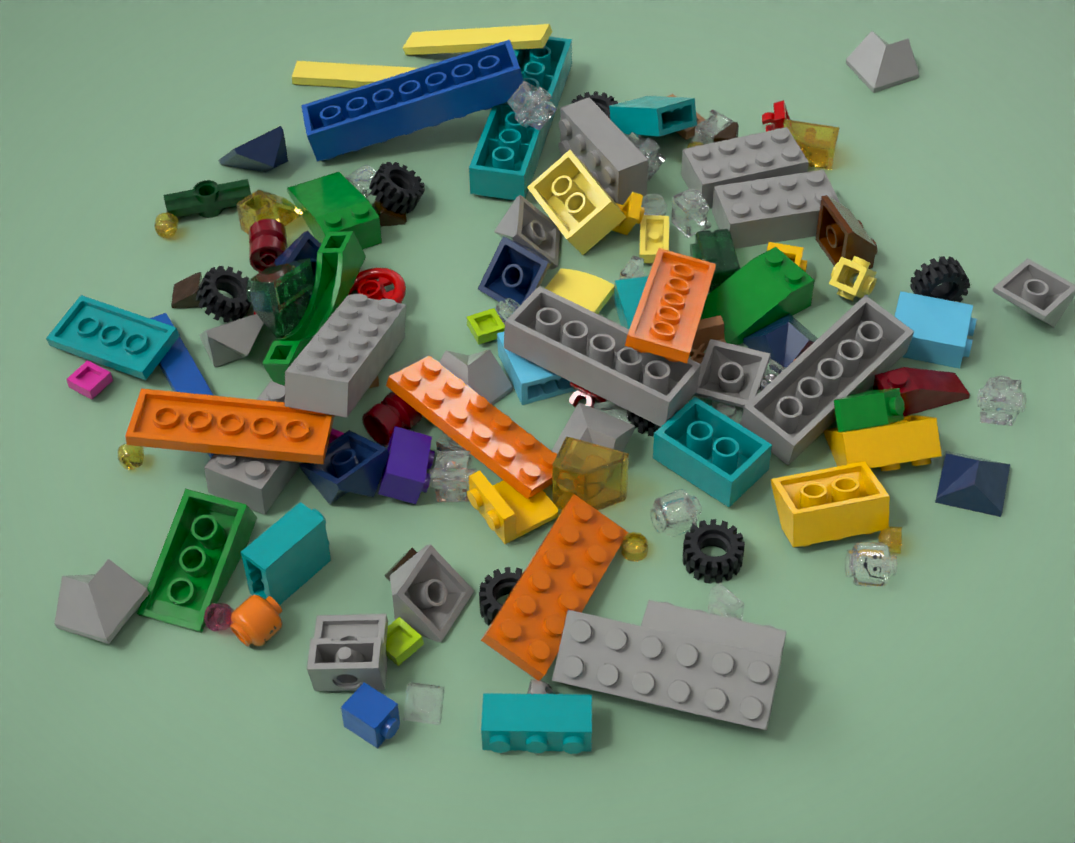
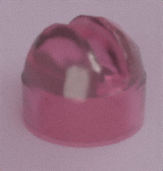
M225 603L209 605L204 613L206 626L212 631H222L230 628V625L233 624L231 620L233 608Z

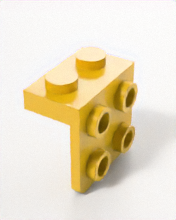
M480 470L469 475V491H467V496L471 505L479 511L490 529L495 531L504 544L558 517V508L543 490L527 499L504 480L492 485Z

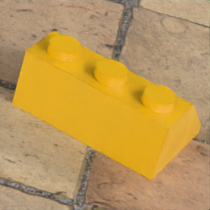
M910 415L904 416V420L888 425L838 432V428L826 429L824 431L837 466L865 461L869 468L881 467V471L900 469V463L911 461L912 466L926 465L931 463V458L942 456L937 418Z
M865 461L771 479L781 527L793 548L799 546L806 547L830 540H841L861 534H872L889 529L890 495Z

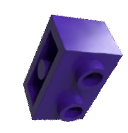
M394 427L387 446L389 456L381 476L378 494L416 504L420 493H427L431 474L426 472L427 469H431L435 456V451L430 450L432 436Z

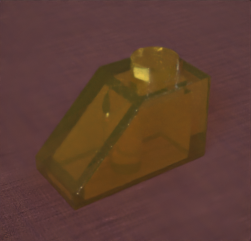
M785 119L783 128L787 127L809 161L808 166L832 170L839 127Z

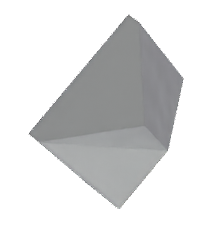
M871 31L846 59V64L873 93L919 78L909 38L888 44Z
M519 195L494 232L501 238L503 236L542 253L551 262L549 269H555L558 267L560 230L549 217Z
M1027 258L994 286L993 292L1054 328L1075 296V284Z
M265 311L205 330L200 334L201 341L214 367L248 356L266 319Z
M710 339L701 363L698 387L694 395L744 408L758 394L771 357L770 353Z
M490 349L472 355L446 350L440 360L442 366L463 380L466 385L486 398L492 405L513 391L512 384Z
M579 402L551 451L556 453L571 467L606 482L636 428L635 425Z
M431 544L422 548L390 575L394 620L398 617L402 618L420 635L436 642H441L474 592L469 584Z
M108 558L96 574L62 576L54 624L58 629L109 644L149 595V591Z

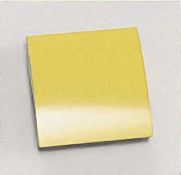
M561 268L545 289L599 314L614 294L615 285L589 273Z

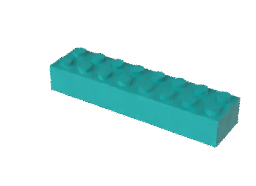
M550 36L544 48L514 50L528 96L492 107L469 166L470 194L515 200L521 195L526 199L529 191L527 187L532 182L572 66V39Z

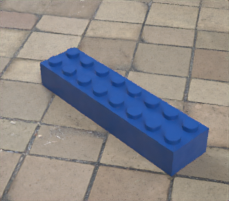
M509 39L301 105L307 138L315 158L319 162L325 159H333L350 151H358L369 145L384 143L401 135H409L426 127L437 126L448 120L463 118L480 110H488L505 102H513L521 97L528 96Z

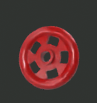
M371 268L358 273L348 295H351L354 290H358L357 294H363L370 299H392L396 303L401 304L406 294V284L402 276L391 269ZM393 284L394 289L386 292L385 287Z

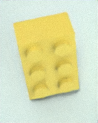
M571 150L566 152L527 187L564 237L582 255L626 218L625 214L588 168Z

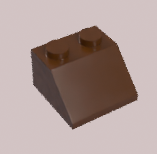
M828 195L821 196L815 239L833 266L839 262L841 257L852 261L853 257L856 256L870 262L869 269H872L875 255L877 254V245L874 239L868 236L861 221L857 220L848 208Z

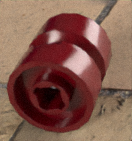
M261 219L251 225L249 229V260L254 270L264 274L278 272L274 261L287 249L286 228L281 222L274 219Z
M392 391L385 396L381 403L375 404L363 414L362 423L375 442L387 447L395 426L408 430L419 423L423 417Z

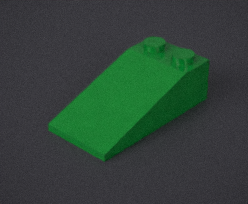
M339 171L287 188L290 197L312 234L321 244L327 232L353 231L362 249L382 243L379 216L369 200Z
M774 247L753 258L708 294L700 320L721 315L724 322V338L726 343L738 346L743 343V338L789 313L793 316L810 307L815 280L782 251Z
M185 488L148 584L147 590L149 595L141 603L137 614L145 618L202 633L242 557L241 551L247 547L255 526L257 516L249 506Z

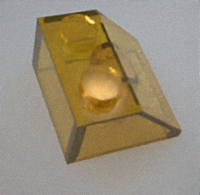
M566 436L552 464L553 503L558 509L563 510L573 494L596 510L625 501L628 489L629 453Z

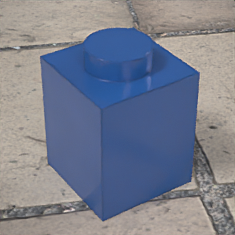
M365 682L341 706L344 727L376 748L386 739H391L399 729L398 703Z

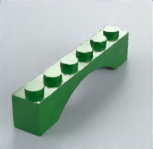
M353 231L327 232L317 252L315 283L306 312L291 333L282 339L273 341L262 363L273 382L285 386V371L348 296L366 258Z

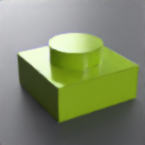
M495 308L466 317L467 326L478 345L497 339V333L505 331V325Z
M400 617L388 626L386 642L387 657L399 666L424 645L423 637Z

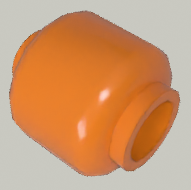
M251 595L232 612L231 620L233 624L230 625V629L247 647L251 644L263 646L282 628V620L279 614L283 610L270 596L264 599L259 595Z

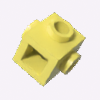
M854 256L852 261L841 257L831 272L829 284L839 288L837 291L838 295L853 301L855 296L863 298L866 294L869 295L873 291L876 284V278L874 277L877 272L869 269L870 262ZM858 275L855 283H853V278Z

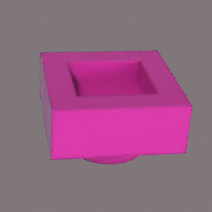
M88 360L66 379L69 388L91 400L113 381L111 372Z

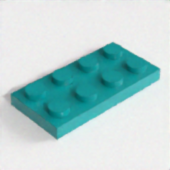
M80 295L46 337V340L51 347L147 380L180 334L174 326Z

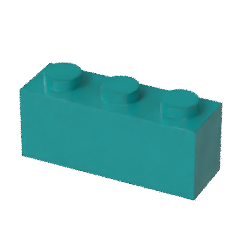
M483 693L482 750H491L496 753H505L507 751H529L531 753L564 751L569 754L592 752V695Z

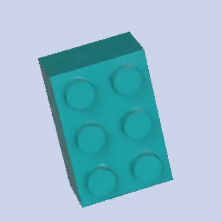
M694 397L654 433L653 459L727 507H731L769 470L772 444L697 397Z

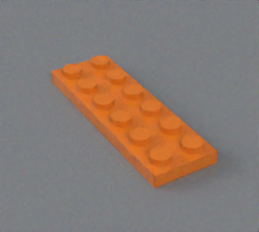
M659 248L630 326L625 346L631 347L640 353H651L662 356L672 362L687 364L716 264Z
M427 356L388 377L386 387L525 498L533 497L566 476L570 468L569 464L431 356Z
M141 388L125 438L127 445L324 464L335 415L285 407V402Z
M573 494L481 641L536 680H541L558 654L567 611L572 610L582 613L628 532Z

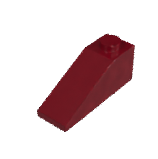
M902 367L876 374L873 390L900 388V395L904 401L903 417L969 399L970 393L956 373Z

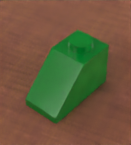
M900 388L864 391L834 400L838 432L888 425L904 420V401L900 395Z

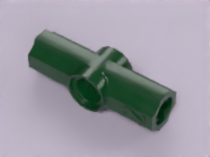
M248 179L217 184L212 180H203L198 182L192 190L163 195L168 219L199 214L204 218H213L221 214L225 208L251 204L253 202Z

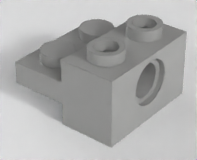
M386 614L317 615L314 638L310 639L307 671L314 691L357 690L364 682L376 690H385L388 661L386 655L388 618Z

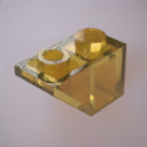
M257 190L236 203L241 230L248 235L251 225L261 219H274L286 226L303 215L302 210L286 198L262 190Z

